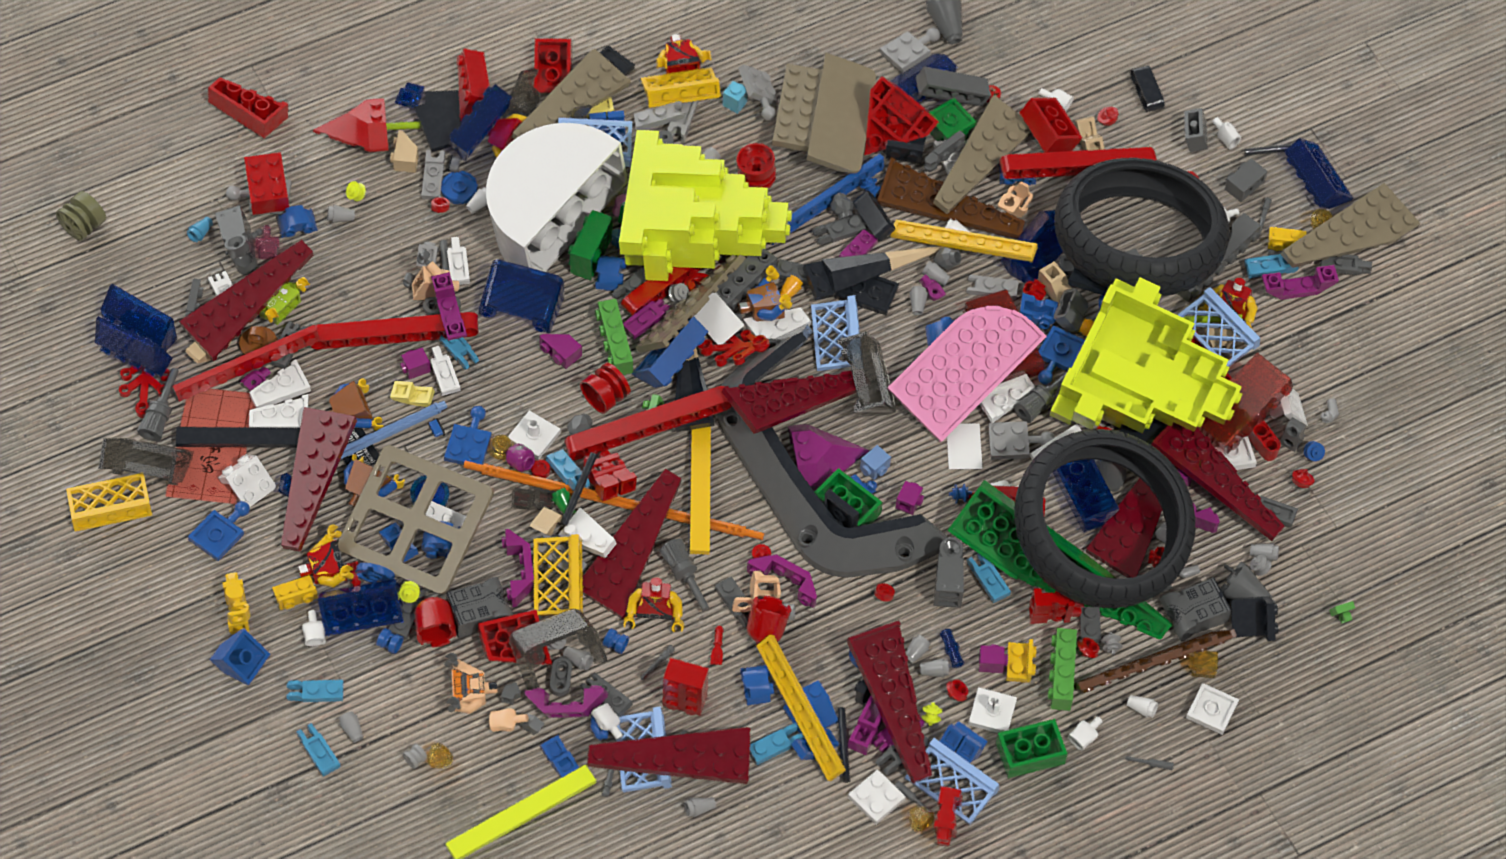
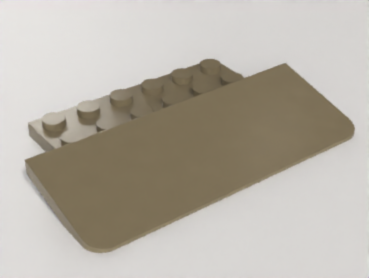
M827 52L825 53L823 70L787 63L772 145L808 152V161L836 171L858 173L861 170L866 142L870 90L875 85L876 73L871 68Z

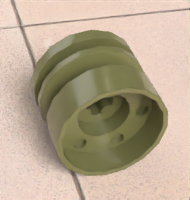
M79 191L70 199V204L65 203L62 208L56 211V218L60 225L69 235L79 241L85 240L87 235L92 233V228L97 229L107 219L100 204L84 191Z

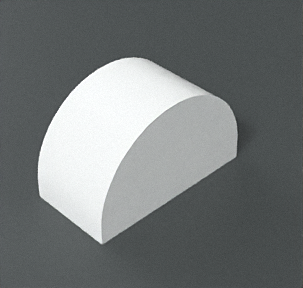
M556 123L538 127L524 133L512 141L499 154L492 165L487 179V205L499 250L509 267L520 277L534 285L574 242L577 232L583 228L585 217L589 216L592 210L601 212L628 183L621 142L594 127L576 123Z

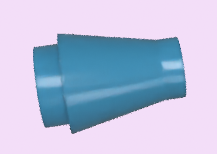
M205 217L189 226L187 231L189 239L193 242L202 241L213 226L212 219Z

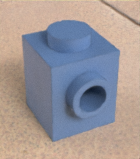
M876 445L861 458L860 469L864 475L875 480L878 476L881 477L887 472L890 467L891 456Z

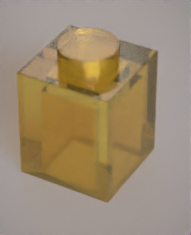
M1194 651L1193 656L1188 659V669H1191V676L1215 678L1218 670V652L1202 651L1196 653Z

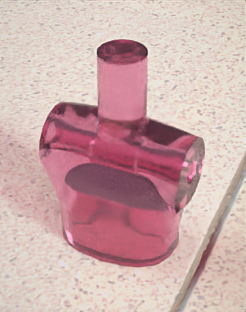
M265 225L263 226V237H255L258 258L273 259L278 256L279 236H271V227Z

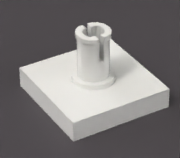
M1283 380L1277 382L1276 387L1281 403L1269 408L1271 417L1276 419L1285 414L1288 419L1291 420L1293 417L1308 426L1299 393Z
M529 410L509 434L507 442L513 445L517 443L525 445L534 452V458L539 460L560 435L561 429Z
M978 687L968 725L996 733L1009 730L1017 697Z

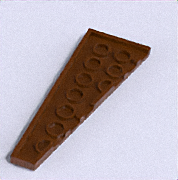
M895 158L890 159L877 200L881 206L949 222L950 219L954 221L956 219L966 227L1021 239L1025 225L1024 220L1010 213L1001 212L991 204L986 205L978 201V198L974 196L972 198L966 196L946 214L933 203L944 183L943 181L934 180L924 172L919 173L911 169V166L907 164H900L895 161Z
M1235 630L1209 632L1075 682L1074 689L1075 691L1086 693L1094 690L1093 686L1111 684V680L1116 678L1121 680L1129 677L1131 673L1146 671L1151 666L1172 663L1171 659L1180 660L1188 657L1189 653H1199L1207 650L1209 646H1218L1225 643L1226 640L1237 637Z

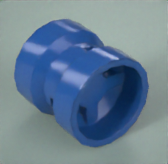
M384 628L378 636L376 645L381 648H387L389 652L396 654L402 646L404 637L399 634L394 635L391 630Z
M611 628L603 640V646L613 648L615 652L622 654L628 645L629 636L625 634L620 635Z

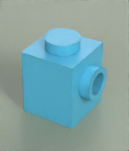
M732 81L723 92V106L737 114L748 102V93L743 84Z

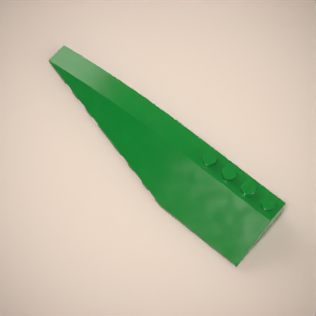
M984 480L947 531L1010 577L1023 580L1026 584L1033 587L1042 588L1045 592L1055 593L1056 590L1036 573L1021 548L1015 527V502ZM1047 526L1057 547L1074 564L1095 575L1118 579L1067 539ZM1146 601L1123 608L1099 607L1102 616L1118 620L1126 626L1127 624L1135 626L1138 631L1159 640L1163 638L1172 626L1171 622Z

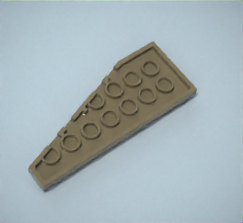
M1383 183L1284 249L1281 255L1294 268L1321 259L1323 261L1334 256L1340 257L1361 252L1363 249L1371 247L1377 248L1380 245L1393 244L1417 228L1420 222L1392 190Z

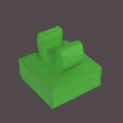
M653 394L651 401H643L642 409L649 410L665 403L660 395Z
M1351 601L1329 609L1332 617L1339 615V620L1343 624L1352 620L1349 611L1355 609V605Z

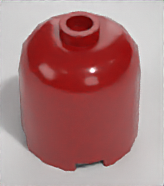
M764 595L763 599L754 598L747 622V633L757 644L769 635H774L777 642L782 638L792 611L789 605L786 607L782 604L783 600Z
M440 597L424 599L417 605L415 609L417 641L421 645H424V643L431 644V647H442L449 644L450 639L456 637L451 605Z

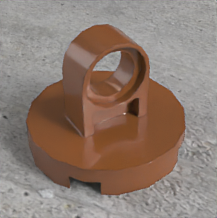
M253 326L247 329L240 337V351L245 355L277 341V337L269 328Z

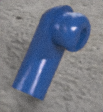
M857 474L851 476L853 480L873 494L876 491L877 483L875 481L863 483Z
M591 714L590 728L596 739L600 741L608 739V730H602Z

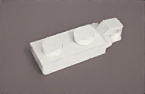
M452 237V248L447 250L451 279L459 281V285L470 284L466 248L464 246L460 247L459 237Z
M439 346L432 347L434 358L430 359L431 366L442 396L461 391L450 357L447 354L442 355Z

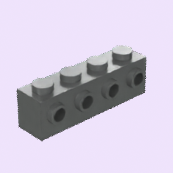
M923 67L916 76L919 95L945 100L955 98L958 102L983 106L991 96L987 78L931 67Z
M762 249V256H748L736 271L728 275L726 282L717 286L719 290L716 293L731 310H735L744 298L747 299V291L755 288L764 277L768 276L766 269L769 266L777 269V257L766 249Z

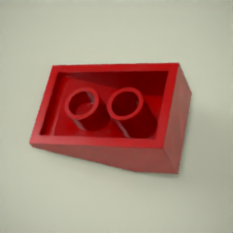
M535 38L534 93H551L572 71L573 42L571 39Z

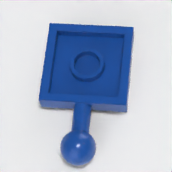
M1053 326L1037 352L1036 358L1049 363L1046 370H1042L1038 374L1039 382L1043 385L1050 384L1053 380L1052 373L1055 367L1065 371L1072 368L1085 340Z
M474 406L471 409L470 414L473 419L470 427L454 424L444 461L464 465L466 460L483 465L492 432L478 429L480 420L484 419L486 411L482 406Z
M245 501L237 502L234 512L227 519L213 510L188 536V540L219 561L244 535V531L233 523L240 516L243 517L249 513V504Z

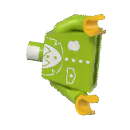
M302 277L297 282L285 283L279 290V293L273 296L267 302L268 305L259 313L260 318L278 325L301 303L300 291L305 292V286L310 285L307 279Z

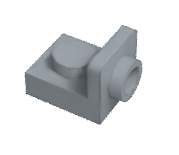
M424 242V245L419 244L418 255L422 250H427L430 253L428 260L436 264L439 252L438 246H435V243ZM418 262L416 263V267L422 268L423 266H426L419 264Z

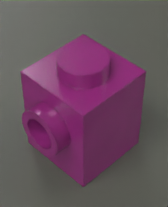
M423 347L407 351L401 355L402 363H400V368L403 374H407L409 380L430 372V362Z
M905 481L896 499L895 509L914 515L917 506L921 507L925 496L922 495L923 487L917 483Z
M996 644L989 646L981 645L979 672L1003 673L1004 666L1008 665V654H1004V646Z

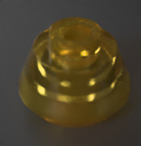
M1325 209L1315 210L1311 215L1312 229H1316L1331 219L1333 215Z
M497 435L489 444V453L495 459L505 460L508 448L513 446L514 443L506 435Z
M442 743L432 744L427 754L428 764L434 769H442L453 763V755L450 750Z
M915 806L909 812V823L912 831L915 832L925 830L935 820L934 812L924 806Z

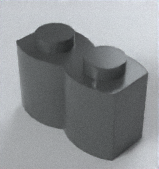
M1076 288L1065 290L1060 298V305L1055 311L1054 319L1066 332L1077 331L1082 325L1083 316L1087 313L1089 302Z

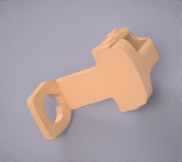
M1021 181L1017 186L1012 185L1007 193L1001 197L998 207L1020 218L1024 216L1028 211L1027 206L1033 198V194L1029 192V185ZM1028 197V199H1027V201L1025 202V204L1023 205V207H1021V205L1023 204L1025 198Z
M753 571L750 581V595L752 598H735L732 610L734 612H749L755 597L767 595L780 599L779 578L773 575H764L761 571ZM773 583L774 588L773 590H761L758 584ZM742 602H746L749 604L746 607L738 606V604Z

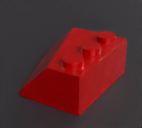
M537 610L478 624L479 637L488 661L552 665Z

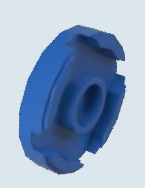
M465 171L449 173L444 177L441 184L443 197L453 204L462 205L468 203L478 191L475 177Z
M359 563L355 570L359 578L373 584L377 581H381L382 585H390L394 582L395 573L381 565Z

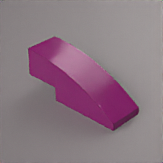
M870 696L848 742V748L863 755L868 753L883 721L872 696Z

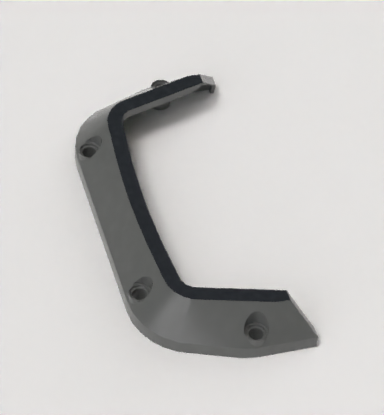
M806 324L775 339H768L770 342L769 347L763 352H753L742 365H739L724 380L721 386L732 388L738 387L739 384L748 386L759 382L794 354L808 340L807 338L812 334L809 325ZM733 406L726 411L717 413L718 423L734 451L798 552L815 569L828 575L844 578L898 572L939 554L942 541L948 537L922 514L853 528L843 527L836 521L802 476L773 427L754 434Z

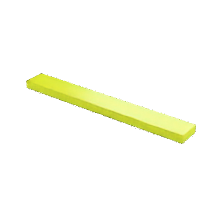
M584 765L445 843L446 847L454 859H463L596 784V779L588 767Z

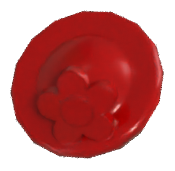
M1113 106L1102 109L1098 113L1097 120L1105 126L1113 125L1118 120V109Z
M1299 469L1292 472V481L1296 486L1309 488L1314 484L1315 479L1307 472L1308 469Z
M1085 637L1078 641L1077 646L1083 653V657H1098L1100 648L1094 640Z
M956 679L947 683L948 696L951 699L961 702L967 699L969 691L962 681Z

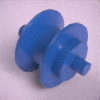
M865 177L860 188H865V191L869 190L876 197L881 188L875 185L877 179Z
M1310 441L1305 445L1303 452L1307 459L1320 461L1325 455V448L1316 441Z
M955 484L952 492H949V496H952L956 503H958L959 499H963L964 503H966V499H969V495H972V491H969L965 484H963L962 488H958Z

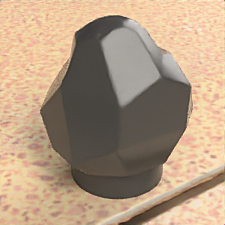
M843 193L835 194L830 204L832 212L838 216L839 220L853 216V201Z
M942 247L936 253L934 262L938 266L949 270L961 263V253L959 250Z
M583 413L574 416L566 427L569 433L573 435L590 429L593 422L589 415Z

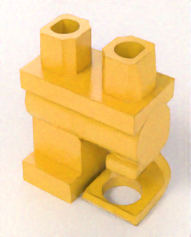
M236 572L226 574V582L222 583L226 605H228L229 609L227 621L230 635L237 633L241 629L250 632L248 620L251 613L249 605L246 603L243 580H238Z

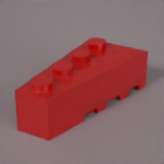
M463 48L461 55H458L456 61L459 80L460 122L481 126L492 100L485 55L482 51Z
M221 77L208 87V102L264 139L288 118V103L274 101V98L268 95L267 97L261 96L255 90L243 89L242 85Z

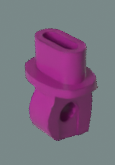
M926 274L919 280L920 284L926 288L929 299L937 301L946 295L937 281L931 280Z
M263 366L259 370L251 371L240 382L247 389L253 390L261 382L266 381L265 378L271 372Z

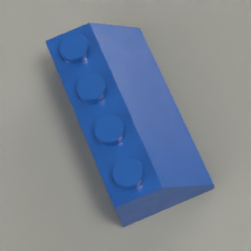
M695 317L688 318L689 323L687 326L677 330L678 336L668 341L670 345L666 348L650 351L633 371L632 375L655 388L666 387L672 381L671 377L674 373L682 369L683 362L694 354L693 350L696 346L701 345L705 341V335L709 331Z

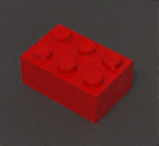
M1030 98L1019 112L1044 152L1073 151L1083 139L1057 98Z
M281 152L244 157L252 215L286 211L285 209L289 208Z
M670 658L663 677L662 705L670 710L677 709L684 711L688 715L701 716L708 696L709 668Z

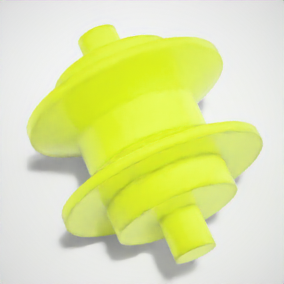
M352 181L348 184L346 188L348 199L361 201L365 196L366 189L362 183Z
M413 581L404 582L400 587V598L406 603H413L419 597L420 588Z
M934 702L922 708L926 714L922 715L921 718L926 723H929V726L941 721V717L938 714L942 713V709L935 705Z

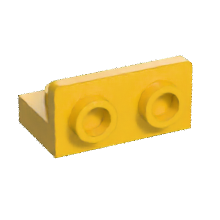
M1270 227L1267 249L1283 251L1304 237L1307 231Z
M310 575L272 587L280 610L291 609L295 605L310 603L318 598L317 589Z
M1029 639L1028 644L1008 642L1006 681L1030 683L1031 676H1035L1036 664H1032V660L1036 658L1037 647L1033 646V639Z

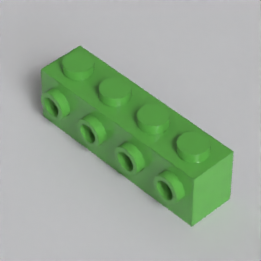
M617 300L598 302V309L595 310L596 320L600 321L601 324L599 325L601 337L604 336L605 339L603 345L605 352L609 354V357H607L608 363L614 365L623 375L633 373V359Z
M1057 628L1056 635H1052L1051 647H1054V652H1051L1050 664H1053V670H1050L1049 682H1052V688L1048 690V700H1051L1050 709L1071 710L1077 630Z

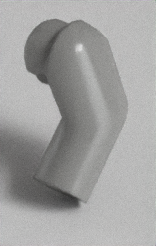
M1334 398L1327 400L1328 411L1321 414L1324 423H1332L1339 416L1337 402Z
M1196 564L1187 568L1184 567L1179 576L1188 578L1200 574L1199 566Z

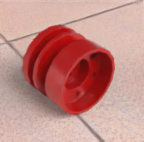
M752 143L741 148L736 158L738 174L745 175V182H748L749 187L771 188L776 180L774 152L770 147L761 143Z
M610 363L603 364L595 371V375H589L580 383V389L585 399L596 411L602 414L608 412L616 405V402L622 401L631 393L629 383L624 375Z

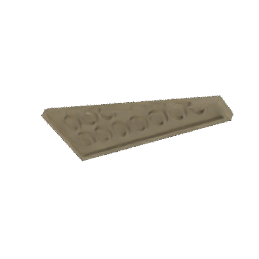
M594 48L513 132L512 138L516 139L538 127L556 124L559 118H576L630 86L631 80Z
M995 95L991 98L933 203L946 214L1000 164L999 160L1001 157L1011 154L1032 134L1022 116Z
M743 255L727 256L725 258L726 262L713 269V274L704 278L698 288L696 287L691 290L686 300L683 299L678 302L677 308L674 311L668 312L662 322L655 324L651 328L652 332L650 334H646L639 339L640 343L635 347L637 351L642 353L669 346L668 341L678 336L677 330L687 326L689 323L688 318H693L710 300L708 296L719 290L717 286L728 280L727 274L729 275L736 271L746 257Z

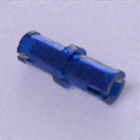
M952 629L942 630L940 636L945 645L944 651L948 654L952 667L959 668L963 666L964 661L959 651L960 646L955 641Z

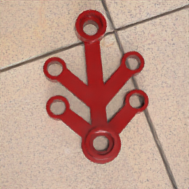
M744 330L740 333L742 340L733 335L725 342L731 344L713 345L711 340L706 339L698 346V349L703 356H710L716 351H726L715 357L716 365L722 367L727 364V359L733 356L735 365H742L745 362V357L755 351H765L769 347L770 342L764 335L755 336L750 330Z
M152 351L141 352L138 355L137 363L130 368H123L120 371L121 379L129 381L132 379V375L142 369V374L128 385L123 384L119 387L120 396L128 397L133 390L141 385L140 401L135 406L136 415L140 418L145 417V412L148 408L149 385L158 392L159 396H161L162 392L160 391L165 386L164 384L161 385L150 374V369L159 375L161 381H167L170 374L169 369L162 368L157 363L156 354Z

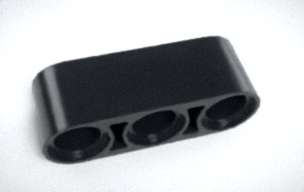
M1146 65L1131 69V80L1144 111L1148 113L1164 109V98L1151 67Z
M866 190L853 201L854 206L879 241L882 242L896 230L875 196L869 190Z

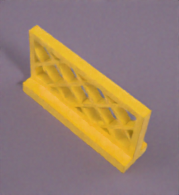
M712 67L641 78L649 108L677 101L685 103L721 97L720 82L716 78Z
M144 473L66 489L75 532L152 516ZM141 480V484L137 488L130 485L134 481ZM115 485L122 486L118 492L111 488ZM96 489L103 490L98 496L92 494ZM126 489L133 491L129 497L122 495ZM81 493L83 496L77 500L72 497V494ZM107 493L113 495L110 501L103 499ZM137 494L145 497L143 499L133 500ZM87 497L94 499L90 505L83 503ZM118 498L125 501L124 503L114 504ZM99 502L105 505L104 507L94 508ZM79 506L86 509L85 511L75 513Z
M573 534L569 537L534 539V610H537L538 616L571 614L583 616L582 538L579 534ZM561 542H568V549L564 554L556 549ZM547 543L551 548L542 555L539 552V544ZM555 550L561 557L552 564L546 558ZM563 559L569 563V568L564 573L556 568ZM545 560L551 567L543 575L539 571V565ZM555 569L561 576L552 583L546 577ZM563 578L569 582V587L564 592L556 587ZM545 579L552 586L543 594L539 590V585ZM555 588L561 595L553 603L546 596ZM565 597L569 601V609L560 610L556 605ZM544 599L552 604L546 611H539V604Z

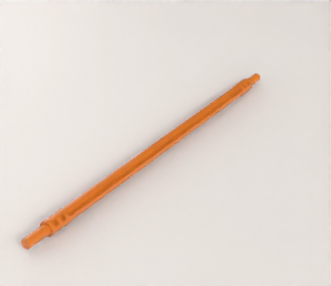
M466 460L464 462L463 468L481 472L483 475L555 492L566 488L571 496L574 492L568 484L566 485L563 482L495 465H488L487 463L482 465ZM583 488L580 498L629 510H634L640 502L620 496L602 502L595 490ZM669 508L666 519L690 524V513ZM710 518V529L742 538L746 536L759 540L764 539L765 533Z

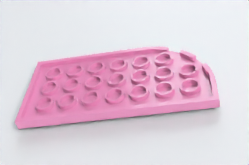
M986 306L972 309L958 317L887 390L941 443L1047 336L1031 320L1015 310L1002 308L1001 306Z

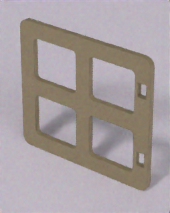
M385 446L337 543L339 551L363 562L386 567L392 570L398 577L413 581L417 585L438 594H445L448 592L493 498L494 491L484 483L394 446ZM393 463H398L427 476L412 508L404 507L378 495ZM382 466L385 469L381 477L379 478L376 475L380 467ZM441 483L449 484L475 495L473 504L462 527L459 529L426 515ZM371 510L404 523V527L389 556L356 543L357 536ZM354 521L359 522L355 531L351 532L350 529ZM419 530L452 543V548L445 563L436 577L404 564V558Z

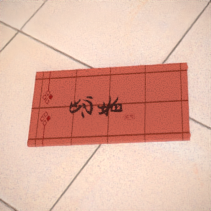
M209 389L186 399L180 427H249L250 410L256 407L250 397V393ZM176 447L166 497L236 504V494L229 484H222L218 477L223 474L222 471L231 465L233 467L238 463L237 460L240 457L246 455L247 447Z

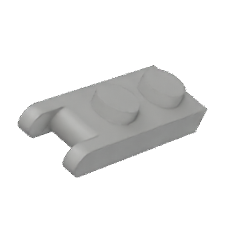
M677 101L634 113L637 130H646L670 123L671 121L683 119V112L676 113L677 109L682 108V102Z
M978 275L968 276V281L975 282L974 288L968 287L966 290L967 294L1016 300L1017 280Z

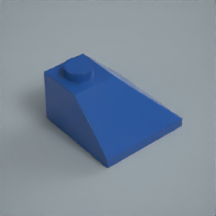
M241 629L220 644L210 661L226 675L249 685L270 656V653L245 629Z
M819 680L802 688L824 729L838 722L830 697ZM786 704L783 707L784 711L793 724L797 723Z

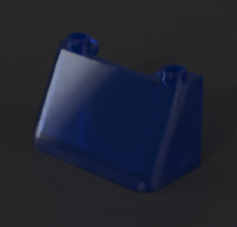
M493 260L479 305V314L490 318L496 316L497 311L532 320L535 330L542 333H551L564 300V280L552 273L504 260Z

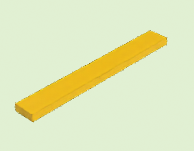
M895 220L894 226L896 230L890 234L891 238L1030 262L1033 261L1038 248L1036 243L902 220Z
M711 427L691 430L690 554H710Z
M769 635L756 647L827 781H833L846 770L775 636Z

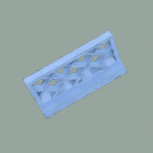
M558 119V123L587 124L596 129L602 125H607L611 129L607 134L611 135L614 133L619 138L618 141L623 142L628 147L627 152H623L625 167L631 166L632 121ZM620 126L628 127V133L623 137L616 131Z
M1211 287L1207 288L1200 298L1178 314L1182 318L1187 314L1195 315L1193 322L1195 323L1193 329L1195 330L1194 338L1205 349L1215 354L1219 352L1220 356L1221 352L1232 353V358L1226 366L1230 367L1250 350H1255L1260 346V337ZM1204 301L1209 306V311H1197V307ZM1197 315L1208 316V323H1196ZM1210 316H1219L1221 324L1210 323ZM1196 327H1207V335H1198ZM1209 328H1221L1220 336L1209 335ZM1223 329H1231L1234 332V337L1222 336ZM1208 340H1220L1219 348H1211L1208 345ZM1222 340L1233 341V349L1221 348ZM1235 341L1244 342L1247 347L1235 349Z
M855 295L847 296L848 300L811 305L817 371L854 366L856 370L863 369ZM845 306V311L841 315L834 312L837 307ZM824 309L827 313L822 318L816 315V310ZM831 314L838 318L832 325L825 321ZM841 321L847 324L843 331L836 328ZM822 323L829 327L823 334L817 330ZM832 330L839 334L834 340L827 337ZM842 337L848 340L844 347L837 344ZM823 340L830 343L825 350L819 346ZM834 346L840 350L835 357L828 353ZM845 353L850 356V361L842 362L839 358ZM825 355L832 359L828 364L821 365L820 363Z
M655 707L650 712L621 716L620 723L630 722L633 724L627 732L620 729V724L617 726L623 734V737L618 739L617 742L625 741L627 738L636 740L630 735L636 727L643 731L638 739H644L646 735L652 738L666 736L664 714L661 707ZM651 718V723L646 729L639 725L642 719ZM620 770L623 793L663 786L664 789L672 788L671 776L657 775L658 781L649 782L645 779L648 773H643L640 776L635 772L628 771L625 774V771ZM631 774L638 778L635 784L626 786V780Z
M933 738L929 743L926 753H928V756L931 753L937 758L938 764L930 766L931 769L939 768L940 778L922 780L913 785L938 802L940 792L933 793L929 789V783L941 782V786H943V781L955 780L956 789H958L957 780L966 778L970 781V788L961 789V792H971L972 801L962 803V807L973 805L974 812L968 818L962 813L961 806H956L959 807V811L956 809L955 815L971 825L992 796L997 794L999 784ZM941 768H952L954 776L942 778ZM907 774V775L905 776V779L908 780L910 783H912L911 780H910V778H909V776H908V774ZM982 790L987 796L984 800L975 801L973 791Z

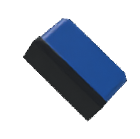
M438 418L428 422L435 437L445 436V431Z

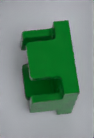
M955 98L930 111L939 121L930 132L936 141H946L958 131L965 134V141L968 138L969 130L976 126V120Z

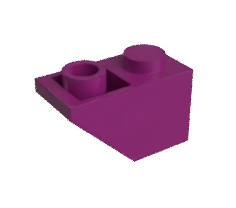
M541 334L539 336L540 349L545 354L548 353L557 365H561L565 369L582 357V345L569 334Z

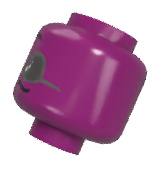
M517 443L508 448L506 462L517 471L529 470L534 465V452L525 445Z

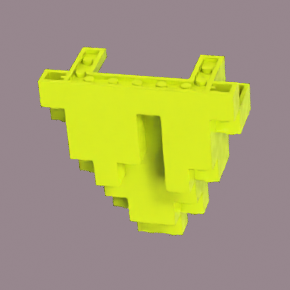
M637 130L619 238L620 254L625 256L626 265H644L646 280L668 281L669 273L673 272V267L715 269L716 261H719L720 255L762 256V249H766V242L786 243V236H790V224L788 222L792 221V210H789L788 203L772 202V196H768V188L749 187L748 182H745V175L728 174V168L725 167L724 160L705 159L701 146L663 144L659 131Z
M1139 278L1135 287L1115 279L1113 285L1110 284L1105 294L1100 311L1072 368H1069L1061 384L1059 395L1050 411V416L1069 425L1072 421L1090 430L1095 425L1099 426L1101 420H1104L1118 428L1123 424L1143 433L1145 428L1149 429L1154 418L1171 427L1174 422L1195 432L1196 427L1201 428L1205 420L1203 416L1223 425L1226 420L1230 421L1235 411L1232 410L1233 404H1238L1243 395L1240 393L1242 386L1223 378L1230 368L1226 366L1229 361L1228 359L1191 342L1195 330H1193L1195 323L1158 306L1162 295L1159 293L1160 286L1143 278Z

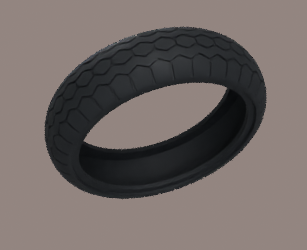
M1118 158L1106 160L1088 167L1067 184L1060 195L1055 210V232L1063 253L1083 275L1106 288H1109L1110 284L1113 285L1115 279L1135 287L1139 278H1143L1160 286L1159 293L1162 294L1161 296L1185 292L1203 283L1216 271L1226 254L1229 243L1228 218L1223 205L1215 193L1191 173L1174 165L1157 160L1153 161L1152 159ZM1131 196L1152 199L1169 205L1189 218L1199 230L1203 242L1196 248L1176 256L1156 258L1132 255L1115 249L1097 238L1087 228L1080 213L1098 201L1113 197Z
M1092 429L1063 436L1045 447L1032 460L1018 486L1014 519L1021 548L1036 573L1049 586L1071 600L1100 608H1123L1145 602L1169 587L1179 576L1189 559L1195 538V512L1187 485L1167 457L1149 443L1133 435L1114 430ZM1097 459L1118 464L1143 480L1156 496L1163 511L1166 524L1165 548L1158 565L1151 571L1136 577L1114 579L1090 573L1069 560L1053 541L1044 518L1043 495L1050 474L1070 462Z

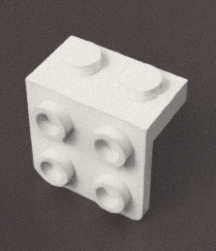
M246 454L237 460L238 463L236 465L225 468L222 471L223 474L218 478L222 484H229L238 499L247 502L251 507L273 491L276 485L258 457Z

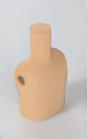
M512 708L491 711L489 719L492 732H510L514 730L516 723L528 722L527 714L517 715L516 711Z

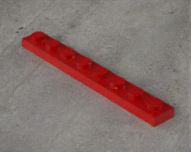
M312 325L173 385L179 402L189 399L200 392H205L214 386L224 384L228 380L242 376L251 370L261 368L267 363L277 361L281 357L295 353L304 347L314 345L320 341L315 325Z

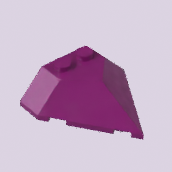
M809 424L788 426L790 443L793 444L797 468L814 492L838 468L843 472L855 464L857 459L869 452L866 448Z

